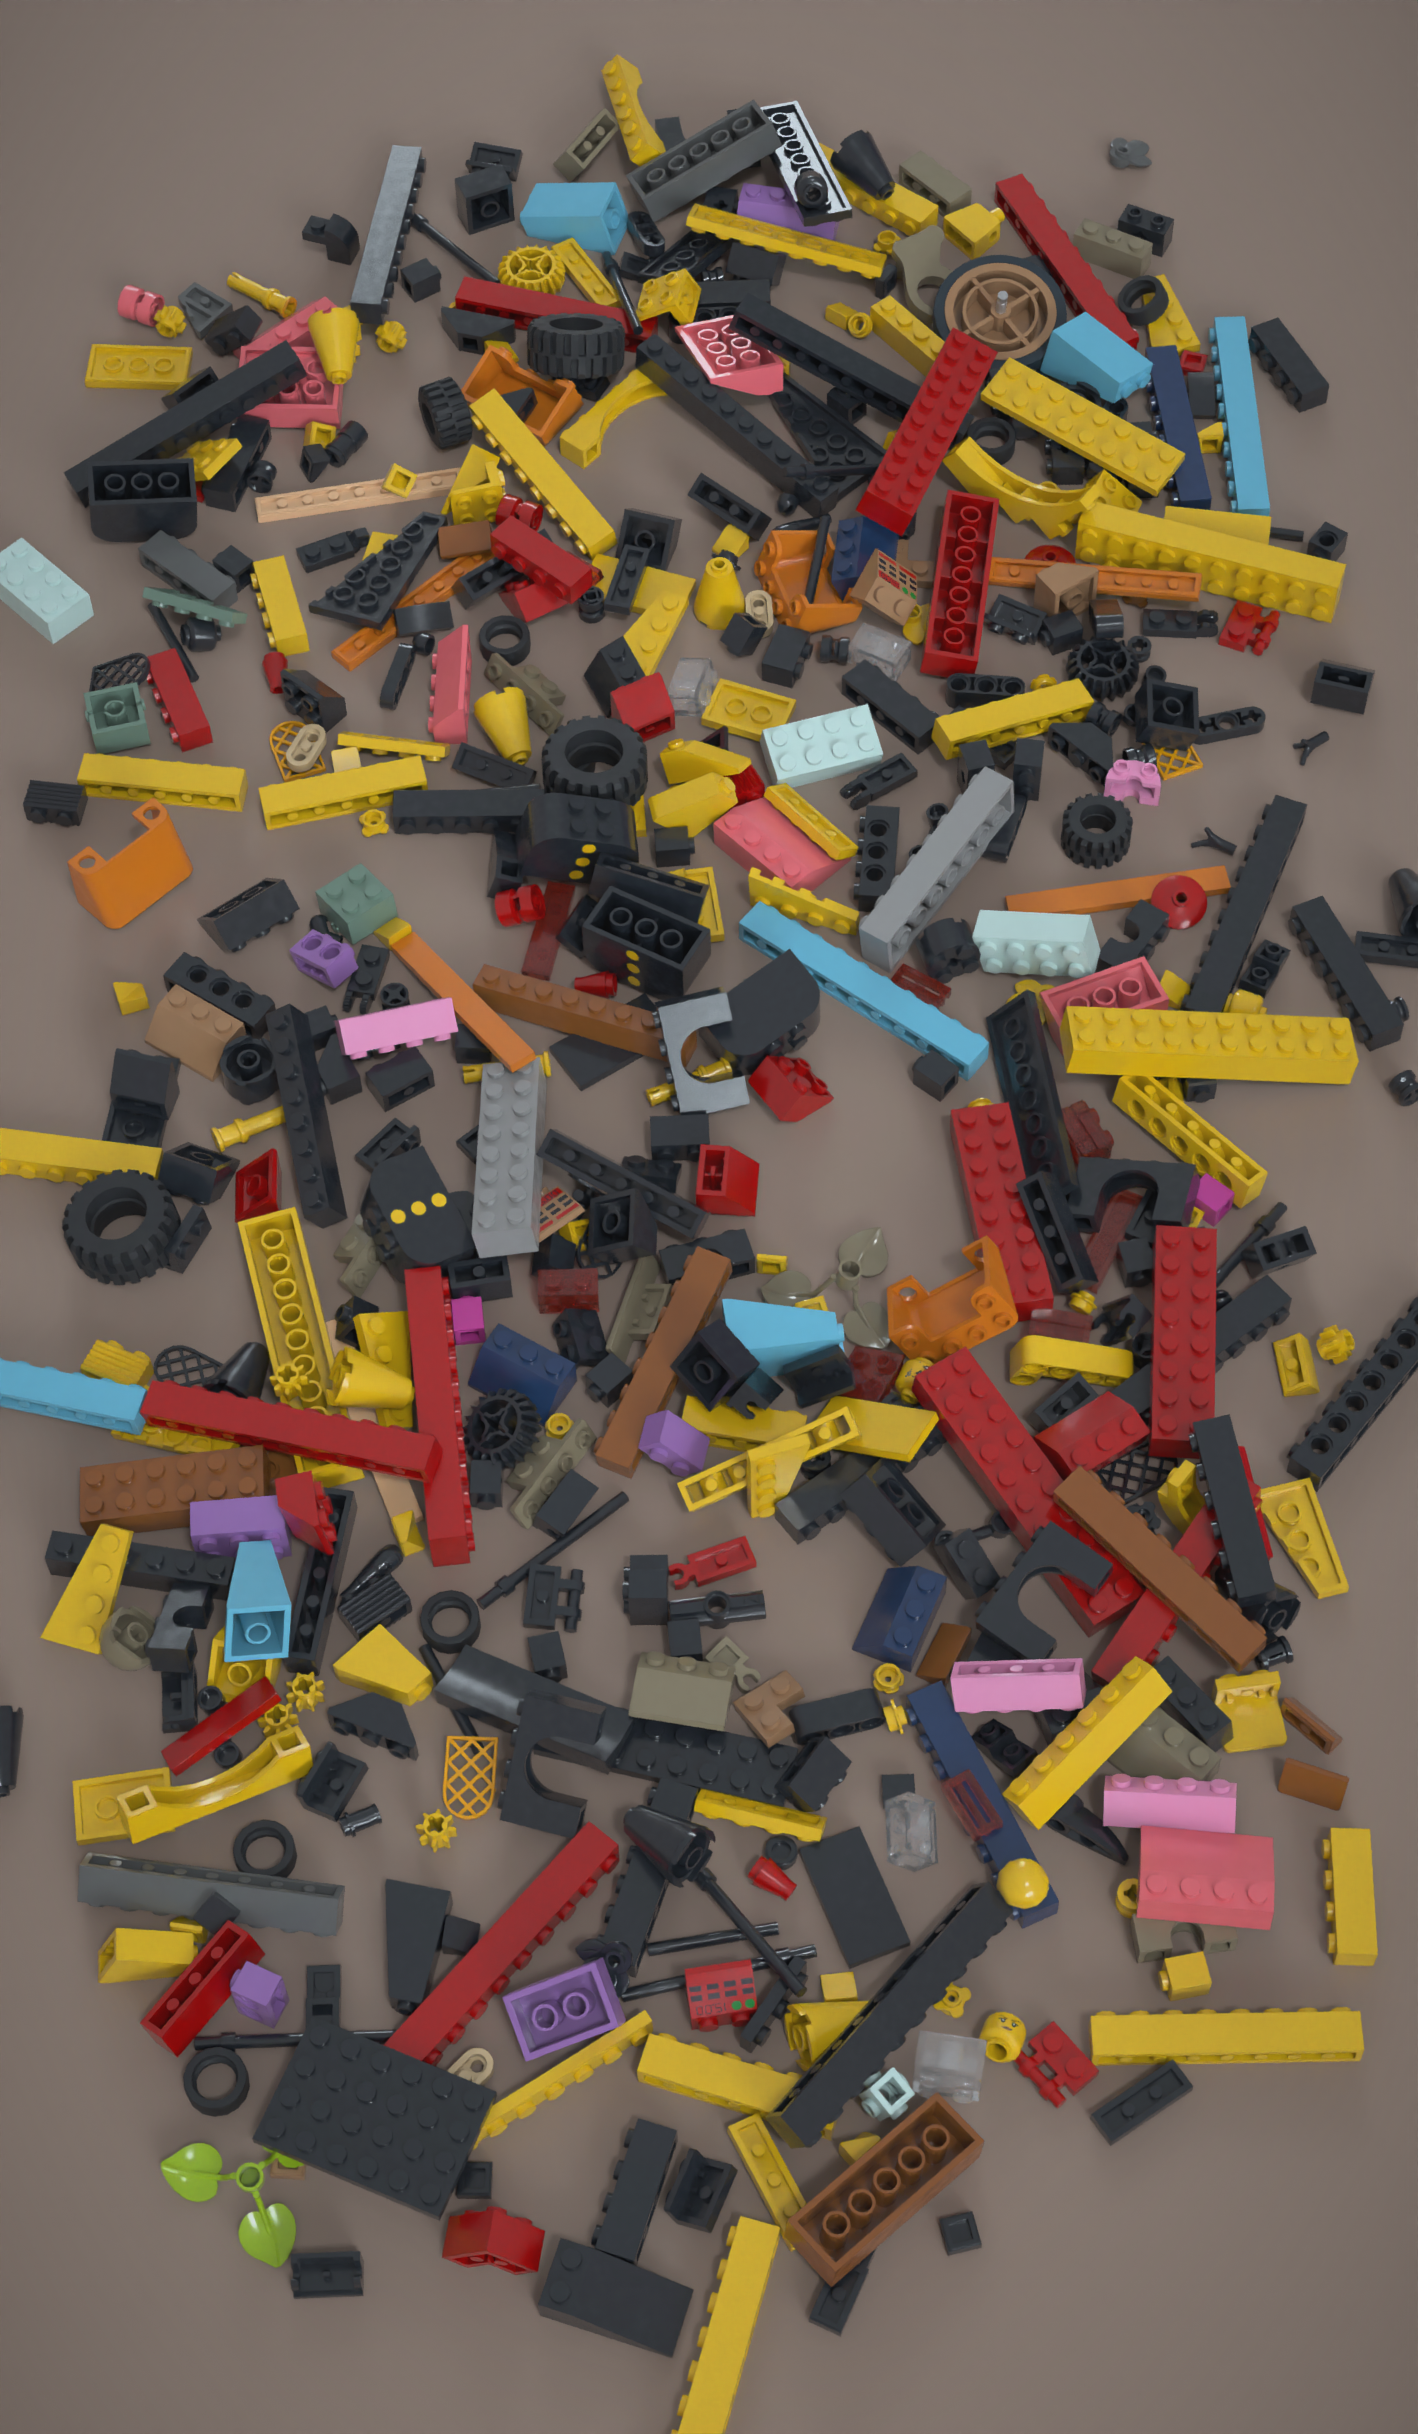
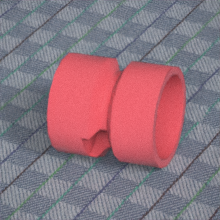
M127 285L119 296L118 314L124 318L138 320L139 323L155 327L157 321L154 320L158 309H163L165 301L164 297L151 291L145 292L142 288Z

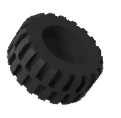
M581 313L549 314L533 319L527 327V363L533 371L539 372L542 375H550L556 378L564 377L566 379H593L616 374L624 366L625 329L621 322L616 321L614 318Z
M590 715L582 716L581 720L576 721V719H572L567 722L566 726H559L554 730V734L552 733L545 741L546 744L542 749L541 760L543 784L546 794L564 793L621 801L629 806H634L641 799L640 796L645 793L648 782L646 745L643 743V738L640 734L634 732V728L627 723L623 725L619 719L612 718L610 720L602 715H598V718H590ZM592 762H601L614 766L609 770L598 773L583 772L576 769L581 765Z
M121 1169L112 1170V1174L105 1175V1173L96 1176V1180L92 1182L88 1180L82 1185L83 1189L80 1192L76 1191L71 1197L72 1204H67L64 1211L65 1217L62 1220L64 1238L79 1268L83 1269L90 1278H97L98 1282L109 1284L110 1281H113L114 1285H125L127 1281H131L132 1284L141 1282L140 1278L145 1276L150 1278L156 1274L158 1268L161 1267L163 1269L169 1263L164 1249L182 1223L165 1185L151 1174L143 1172L140 1175L139 1170L128 1169L127 1172H123ZM127 1215H141L145 1217L138 1229L119 1239L100 1238L103 1230L120 1217Z

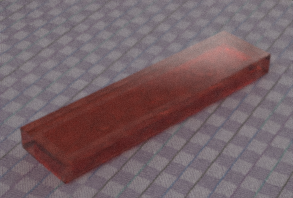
M548 881L544 893L546 914L544 919L537 920L521 970L522 975L550 981L560 947V942L555 939V936L569 916L576 892L574 885Z
M1124 1190L1110 1199L1104 1211L1099 1233L1093 1232L1085 1247L1099 1280L1098 1283L1086 1288V1290L1097 1294L1116 1257L1118 1242H1124L1125 1231L1143 1196L1129 1190Z

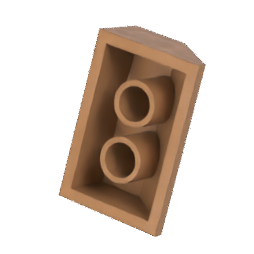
M175 984L158 1003L144 1040L146 1044L170 1058H180L182 1065L214 1082L221 1074L220 1059L223 1055V1049L230 1041L245 1036L246 1031L243 1022Z

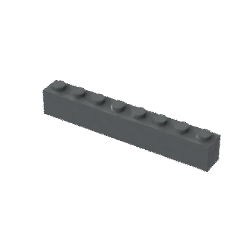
M88 1852L79 1865L78 1902L88 1903L92 1907H104L107 1905L120 1907L121 1910L129 1912L144 1910L152 1911L153 1914L159 1916L175 1914L182 1915L189 1920H194L193 1917L211 1894L217 1891L241 1910L232 1923L248 1924L252 1928L273 1927L280 1928L287 1933L303 1931L313 1933L318 1937H329L331 1935L336 1936L343 1922L345 1886L92 1852Z

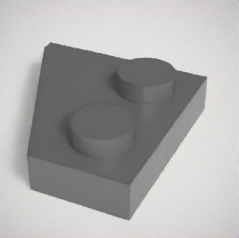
M196 282L178 296L182 310L200 339L209 333L215 320L233 312L232 303Z

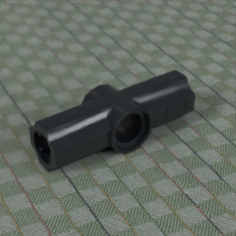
M715 1590L709 1592L705 1597L669 1601L671 1621L699 1619L700 1627L709 1626L712 1629H722L729 1625V1623L766 1619L763 1590L726 1594L723 1591ZM714 1607H721L724 1609V1611L720 1613H714L711 1611V1609Z

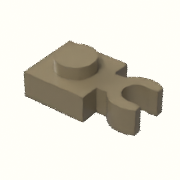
M727 1636L703 1659L704 1662H723L728 1666L736 1667V1686L744 1694L750 1688L744 1683L743 1678L751 1677L756 1683L761 1678L760 1673L756 1669L744 1666L749 1657Z

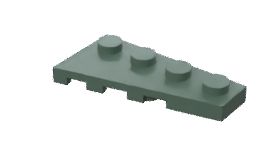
M144 587L142 597L152 600V605L167 608L168 605L174 606L175 612L189 615L191 611L197 613L196 618L212 621V618L219 620V625L234 628L235 624H246L247 613L222 605L214 606V602L197 599L196 596L182 594L175 589Z

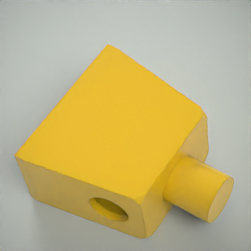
M975 203L944 216L943 232L947 240L973 260L979 258L998 242L1000 238V224L1005 220V216L998 207L989 212L981 204Z

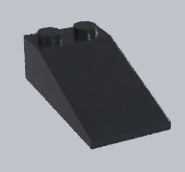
M561 2238L538 2303V2308L542 2317L672 2358L694 2290L594 2248Z

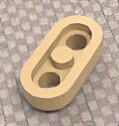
M755 590L748 593L745 598V611L768 627L762 637L765 638L774 629L772 598L770 594L763 590Z
M309 724L301 728L286 752L287 765L291 770L305 772L312 768L327 743L323 727L317 724Z
M472 2048L466 2051L447 2072L484 2086L494 2073L493 2058L485 2049ZM476 2064H481L484 2067L479 2073L472 2071V2067Z

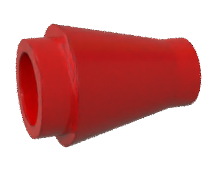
M270 652L264 656L262 667L270 686V692L282 694L284 692L280 672L283 669H288V660L281 652Z
M604 971L584 977H576L574 989L609 999L610 996L617 995V976L615 973Z
M761 1856L747 1875L753 1881L752 1885L779 1896L785 1901L788 1900L797 1887V1884L782 1871L771 1857L768 1860Z

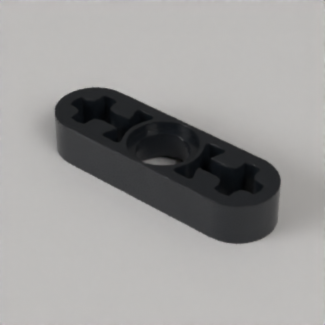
M642 211L629 213L627 228L643 254L649 257H659L665 252V238L650 215Z
M400 643L381 690V708L391 710L397 708L415 661V645Z
M1251 706L1199 717V736L1193 743L1203 745L1257 734L1264 728L1265 712L1258 707ZM1230 722L1234 727L1232 729H1223L1219 724Z

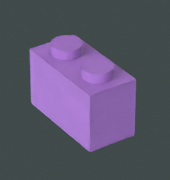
M669 1410L646 1416L638 1448L648 1454L652 1460L660 1462L671 1469L673 1474L687 1476L688 1474L703 1470L710 1438Z

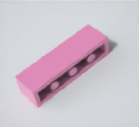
M451 997L335 1020L341 1055H350V1059L366 1057L367 1051L378 1049V1053L396 1050L395 1045L406 1043L407 1048L423 1045V1039L434 1037V1042L451 1039L450 1033L458 1032Z
M1082 1658L954 1662L950 1678L955 1712H966L969 1714L981 1711L1008 1713L1013 1710L1040 1712L1045 1709L1073 1711L1084 1707L1086 1697Z
M1127 1774L1105 1776L1103 1826L1141 1828V1825L1235 1833L1237 1783H1229L1223 1779L1196 1781L1189 1777H1183L1178 1780L1163 1779L1155 1775L1145 1778L1130 1777Z

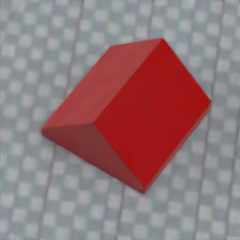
M271 1148L236 1172L235 1222L238 1223L281 1210L282 1171L278 1152L276 1149Z

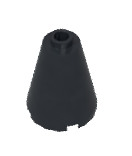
M863 130L852 133L840 143L842 146L841 150L838 153L834 150L830 159L831 166L876 200L888 199L894 193L895 182L873 136L869 131L865 133Z
M1403 868L1391 875L1388 885L1399 932L1404 937L1418 938V875L1409 868Z
M258 1342L245 1343L202 1387L209 1392L219 1393L220 1391H227L239 1398L247 1399L252 1396L261 1399L270 1362L267 1348Z
M1219 1566L1215 1572L1214 1583L1223 1598L1227 1600L1230 1597L1226 1580H1231L1228 1569H1222ZM1274 1582L1276 1587L1275 1601L1241 1608V1614L1249 1622L1254 1620L1263 1627L1266 1632L1264 1636L1267 1637L1266 1644L1277 1639L1278 1636L1274 1633L1281 1627L1287 1630L1292 1625L1301 1607L1297 1594Z
M10 1705L0 1706V1798L9 1796L10 1790L16 1788L24 1720L23 1709L18 1707L17 1711L13 1712V1708Z
M638 1805L629 1809L624 1816L623 1824L626 1835L663 1876L676 1887H684L682 1882L686 1879L693 1882L704 1870L712 1856L713 1851L708 1848L710 1840L715 1843L716 1837L714 1832L706 1826L644 1805Z

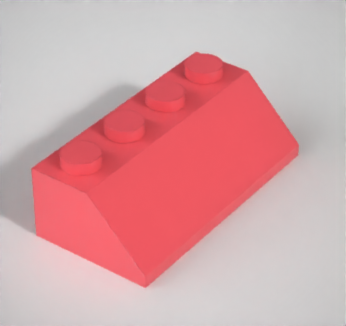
M326 296L314 300L252 339L251 343L244 346H277L287 340L291 347H315L308 329L309 317L319 310H323V314L330 313L331 308H336L337 306ZM239 347L233 353L240 360L241 348Z
M462 625L439 641L437 653L432 655L433 670H436V674H431V690L435 691V695H430V712H434L433 717L428 718L429 733H434V741L439 743L461 744L463 742L467 744L472 654L469 626Z
M1144 956L1040 992V999L1050 1035L1062 1056L1063 1049L1059 1029L1066 1006L1168 1010L1169 1004L1166 992Z

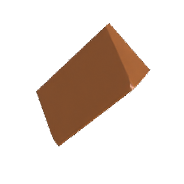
M489 520L438 528L441 559L491 552L490 533H492V528Z
M942 1623L916 1673V1677L932 1684L942 1681L946 1688L951 1678L954 1662H959L971 1638L972 1628Z
M1289 1697L1283 1700L1281 1706L1282 1717L1325 1754L1329 1755L1342 1742L1343 1738L1298 1700Z
M1288 1757L1286 1758L1277 1790L1281 1793L1339 1811L1350 1778Z

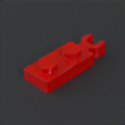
M742 1536L687 1555V1565L682 1563L672 1564L668 1567V1572L670 1576L675 1574L683 1576L681 1579L674 1581L675 1590H682L693 1580L696 1581L698 1587L753 1569L756 1567V1559L746 1536Z

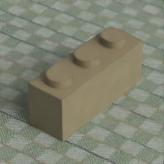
M604 107L585 126L553 165L571 182L586 168L620 128L618 121Z
M921 150L899 164V184L938 205V213L942 217L971 205L972 188Z
M1084 218L1075 231L1073 246L1079 249L1080 256L1084 261L1135 279L1139 276H1144L1151 264L1153 243Z

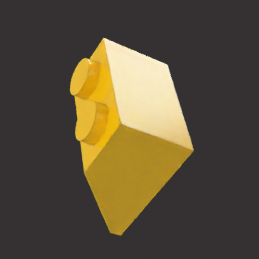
M224 1626L212 1641L207 1686L219 1688L225 1696L226 1702H230L264 1676H267L275 1688L281 1669L282 1658L224 1662Z

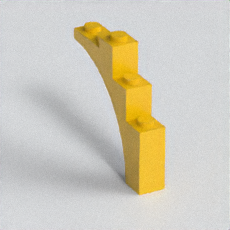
M970 436L956 444L942 460L970 494L998 498L999 505L1015 524L1024 519L1027 521L1033 519L1050 540L1058 535L1061 537L1066 536L1074 528L1072 523L1079 517L1078 515L1081 512L1085 514L1096 505L1094 500L1101 493L1095 484L1083 489L1060 490L1032 483L1000 465L984 452Z

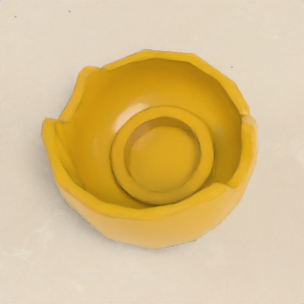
M1018 1858L1008 1862L1000 1870L996 1887L1008 1905L1028 1909L1036 1907L1047 1896L1049 1880L1043 1867L1032 1859Z

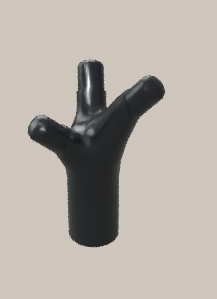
M1326 731L1310 739H1302L1300 743L1293 744L1294 749L1304 748L1300 765H1305L1308 756L1316 747L1329 741V735Z
M1209 827L1204 828L1208 839L1191 843L1192 848L1200 846L1213 847L1232 856L1237 849V845L1215 835Z

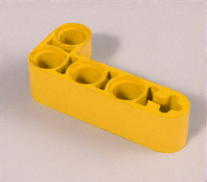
M1030 1335L1023 1337L1009 1352V1380L1015 1385H1032L1042 1376L1070 1380L1079 1372L1089 1384L1116 1388L1133 1375V1353L1125 1349Z

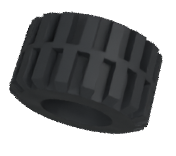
M447 377L419 387L418 402L425 427L437 447L444 449L470 440L473 432L472 419L467 402L458 384L451 377Z
M1092 793L1086 794L1085 798L1081 796L1075 798V803L1070 802L1067 810L1064 811L1061 846L1063 850H1066L1065 854L1068 858L1073 857L1074 863H1083L1086 868L1095 866V869H1102V865H1106L1108 868L1113 866V861L1119 863L1122 857L1128 853L1133 819L1130 816L1129 808H1124V803L1121 800L1115 801L1114 796L1109 795L1105 797L1103 796L1104 793H1098L1097 796H1093ZM1098 828V829H1102V830H1104V831H1106V832H1105V833H1092V832L1088 831L1087 829Z

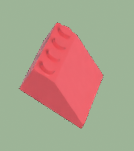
M734 315L675 327V332L711 384L758 396L771 395L774 392L783 391L782 361L771 351L730 330L729 326Z
M241 346L239 368L275 346ZM291 347L299 357L307 376L244 413L245 415L267 419L270 422V427L305 428L306 424L314 421L340 429L343 384L337 385L327 380L315 347Z
M765 797L734 807L713 823L714 844L749 873L751 868L754 867L761 870L760 875L773 880L774 876L783 879L785 880V886L796 891L802 887L812 892L851 861V857L837 861L829 857L822 847L810 840L804 831L792 824L790 819L780 810L774 808L772 803Z
M1141 1825L1136 1918L1270 1930L1274 1914L1275 1891L1273 1837Z

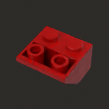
M529 576L528 580H515L506 584V590L498 593L513 616L521 619L524 623L568 604L565 600L557 598L553 592L544 586L537 585Z
M659 672L650 676H644L638 681L621 686L610 692L612 718L619 719L623 725L627 723L634 728V732L640 734L643 742L675 729V711Z
M767 1055L748 1079V1083L780 1121L798 1122L834 1099L827 1090V1084L820 1078H817L810 1070V1064L800 1057L790 1058Z
M701 1144L696 1186V1205L708 1210L711 1214L755 1217L760 1164L731 1146Z
M311 1470L275 1479L278 1507L293 1535L327 1555L334 1554L333 1542L337 1541V1534L333 1522H329V1515L333 1514V1507L329 1495H325L322 1481H316Z

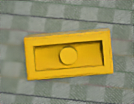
M1297 1333L1273 1342L1283 1395L1291 1397L1319 1393L1320 1389L1308 1339L1301 1333Z

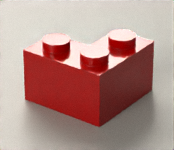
M490 2206L487 2207L486 2211L481 2212L465 2210L462 2215L449 2217L442 2258L466 2268L492 2265L514 2275L538 2272L545 2231L532 2226L533 2222L527 2218H513L507 2215V2210L500 2207Z

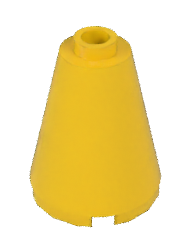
M331 308V312L323 314V310H319L308 319L310 335L327 380L337 385L344 384L352 377L359 319L354 311L346 308Z
M716 557L706 564L694 601V614L699 623L702 621L707 624V628L725 630L734 613H746L745 598L732 563L726 558Z
M517 687L503 688L505 692L497 695L495 690L491 691L474 703V716L503 758L524 765L532 756L526 697L523 690Z
M344 1346V1350H339L328 1378L333 1381L332 1390H326V1402L329 1406L404 1409L407 1404L410 1405L415 1396V1387L412 1386L411 1379L348 1346Z
M869 2001L814 2002L788 2005L787 2009L790 2010V2013L784 2014L785 2033L790 2050L797 2049L801 2059L795 2060L798 2066L803 2071H807Z

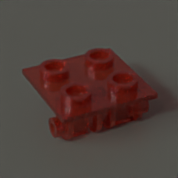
M855 1346L848 1359L854 1366L856 1388L838 1396L881 1403L885 1396L891 1393V1389L894 1388L895 1381L902 1369L906 1356Z

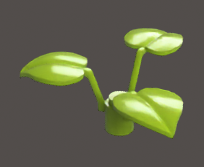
M205 2143L190 2144L161 2162V2170L168 2184L180 2196L192 2202H205L212 2199L218 2190L217 2180H236L242 2191L252 2193L259 2212H250L243 2218L239 2227L240 2243L244 2250L255 2259L265 2262L274 2268L283 2265L294 2246L296 2223L293 2214L284 2204L275 2203L265 2209L259 2194V2190L265 2182V2175L262 2170L273 2163L276 2158L287 2168H297L305 2164L262 2146L264 2150L272 2154L264 2161L259 2162L258 2165L248 2162L241 2165L236 2173L219 2174L223 2166L222 2158L214 2147Z

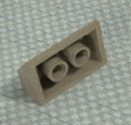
M655 1651L649 1653L642 1652L637 1665L628 1716L724 1731L732 1702L736 1667L728 1666L723 1662L709 1663L696 1661L692 1657L678 1658L665 1656L663 1653Z
M1157 1707L1106 1761L1121 1773L1127 1774L1130 1777L1145 1778L1155 1775L1163 1779L1178 1780L1183 1777H1189L1196 1781H1211L1218 1773L1222 1757Z

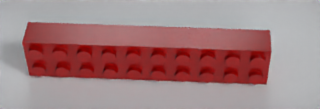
M954 327L952 328L855 511L898 535H903L998 354L997 351Z
M440 1266L404 1270L418 1429L419 1431H427L435 1435L443 1449L432 1483L423 1482L428 1540L433 1567L471 1563L470 1551H475V1540L472 1528L473 1519L469 1497L470 1488L467 1476L464 1431L462 1429V1406L459 1394L460 1386L448 1277H442Z
M963 1347L917 1374L911 1391L925 1410L937 1413L939 1421L936 1423V1426L996 1510L1000 1512L1001 1517L1026 1551L1033 1544L1031 1538L1040 1526L1045 1528L1051 1520L1113 1564V1573L1095 1597L1062 1575L1054 1573L1043 1574L1087 1637L1093 1636L1130 1613L1144 1594V1591L1129 1570L1053 1501V1491L1063 1482V1479L967 1347Z

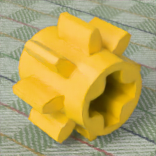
M165 305L162 310L158 309L154 320L157 321L155 325L157 331L165 337L174 336L176 338L178 333H183L187 324L183 322L185 319L183 312L176 306L167 307Z
M386 321L384 325H379L375 332L378 336L376 342L383 351L397 353L398 349H403L408 341L404 338L407 332L399 322Z
M1335 1324L1323 1329V1332L1319 1334L1320 1339L1317 1340L1316 1345L1320 1356L1324 1360L1333 1359L1336 1365L1347 1361L1348 1357L1352 1355L1351 1351L1354 1350L1355 1343L1352 1334L1347 1329L1339 1330Z
M291 1361L281 1366L276 1365V1376L269 1378L272 1386H275L273 1390L276 1397L283 1394L287 1397L288 1401L298 1396L303 1397L304 1386L310 1385L308 1376H305L304 1366L296 1367Z
M297 1672V1677L293 1682L286 1683L290 1691L286 1695L288 1704L296 1702L297 1712H301L302 1709H310L314 1712L318 1702L325 1701L323 1693L320 1692L325 1689L323 1680L315 1682L314 1672H311L309 1675H301ZM307 1690L309 1693L304 1694L303 1691Z
M278 1703L264 1713V1717L257 1719L259 1727L264 1728L263 1733L266 1739L299 1723L298 1716L292 1714L293 1707L291 1703L286 1706Z
M437 1809L436 1813L430 1815L423 1813V1824L416 1825L417 1833L422 1835L419 1839L420 1845L425 1846L429 1844L434 1853H436L438 1848L444 1846L449 1849L450 1837L457 1836L456 1828L450 1827L454 1823L453 1816L449 1815L445 1818L441 1814L440 1809Z

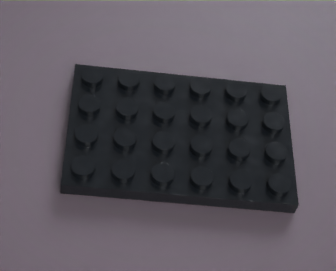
M312 2016L252 2139L258 2145L440 2221L496 2100L497 2093Z

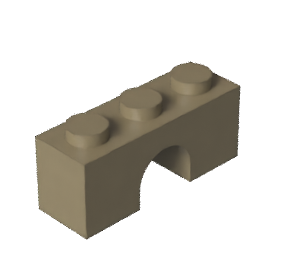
M1132 1914L1130 1922L1137 1964L1170 1958L1173 1949L1171 1937L1178 1932L1193 1934L1199 1940L1204 1954L1234 1951L1238 1942L1236 1927L1136 1918V1914Z

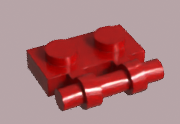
M1237 600L1219 637L1218 645L1243 653L1248 645L1253 647L1252 652L1255 655H1262L1271 642V634L1278 628L1280 613L1277 610H1271L1269 616L1263 617L1262 607ZM1255 628L1261 630L1258 634L1253 633Z
M1054 2021L1029 2041L1028 2047L1035 2055L1028 2057L1021 2050L1018 2057L1013 2060L1019 2066L1018 2071L1023 2077H1029L1040 2089L1038 2093L1045 2101L1050 2100L1056 2108L1061 2107L1067 2100L1059 2091L1064 2086L1075 2096L1099 2075V2070ZM1045 2064L1056 2077L1049 2080L1039 2067Z

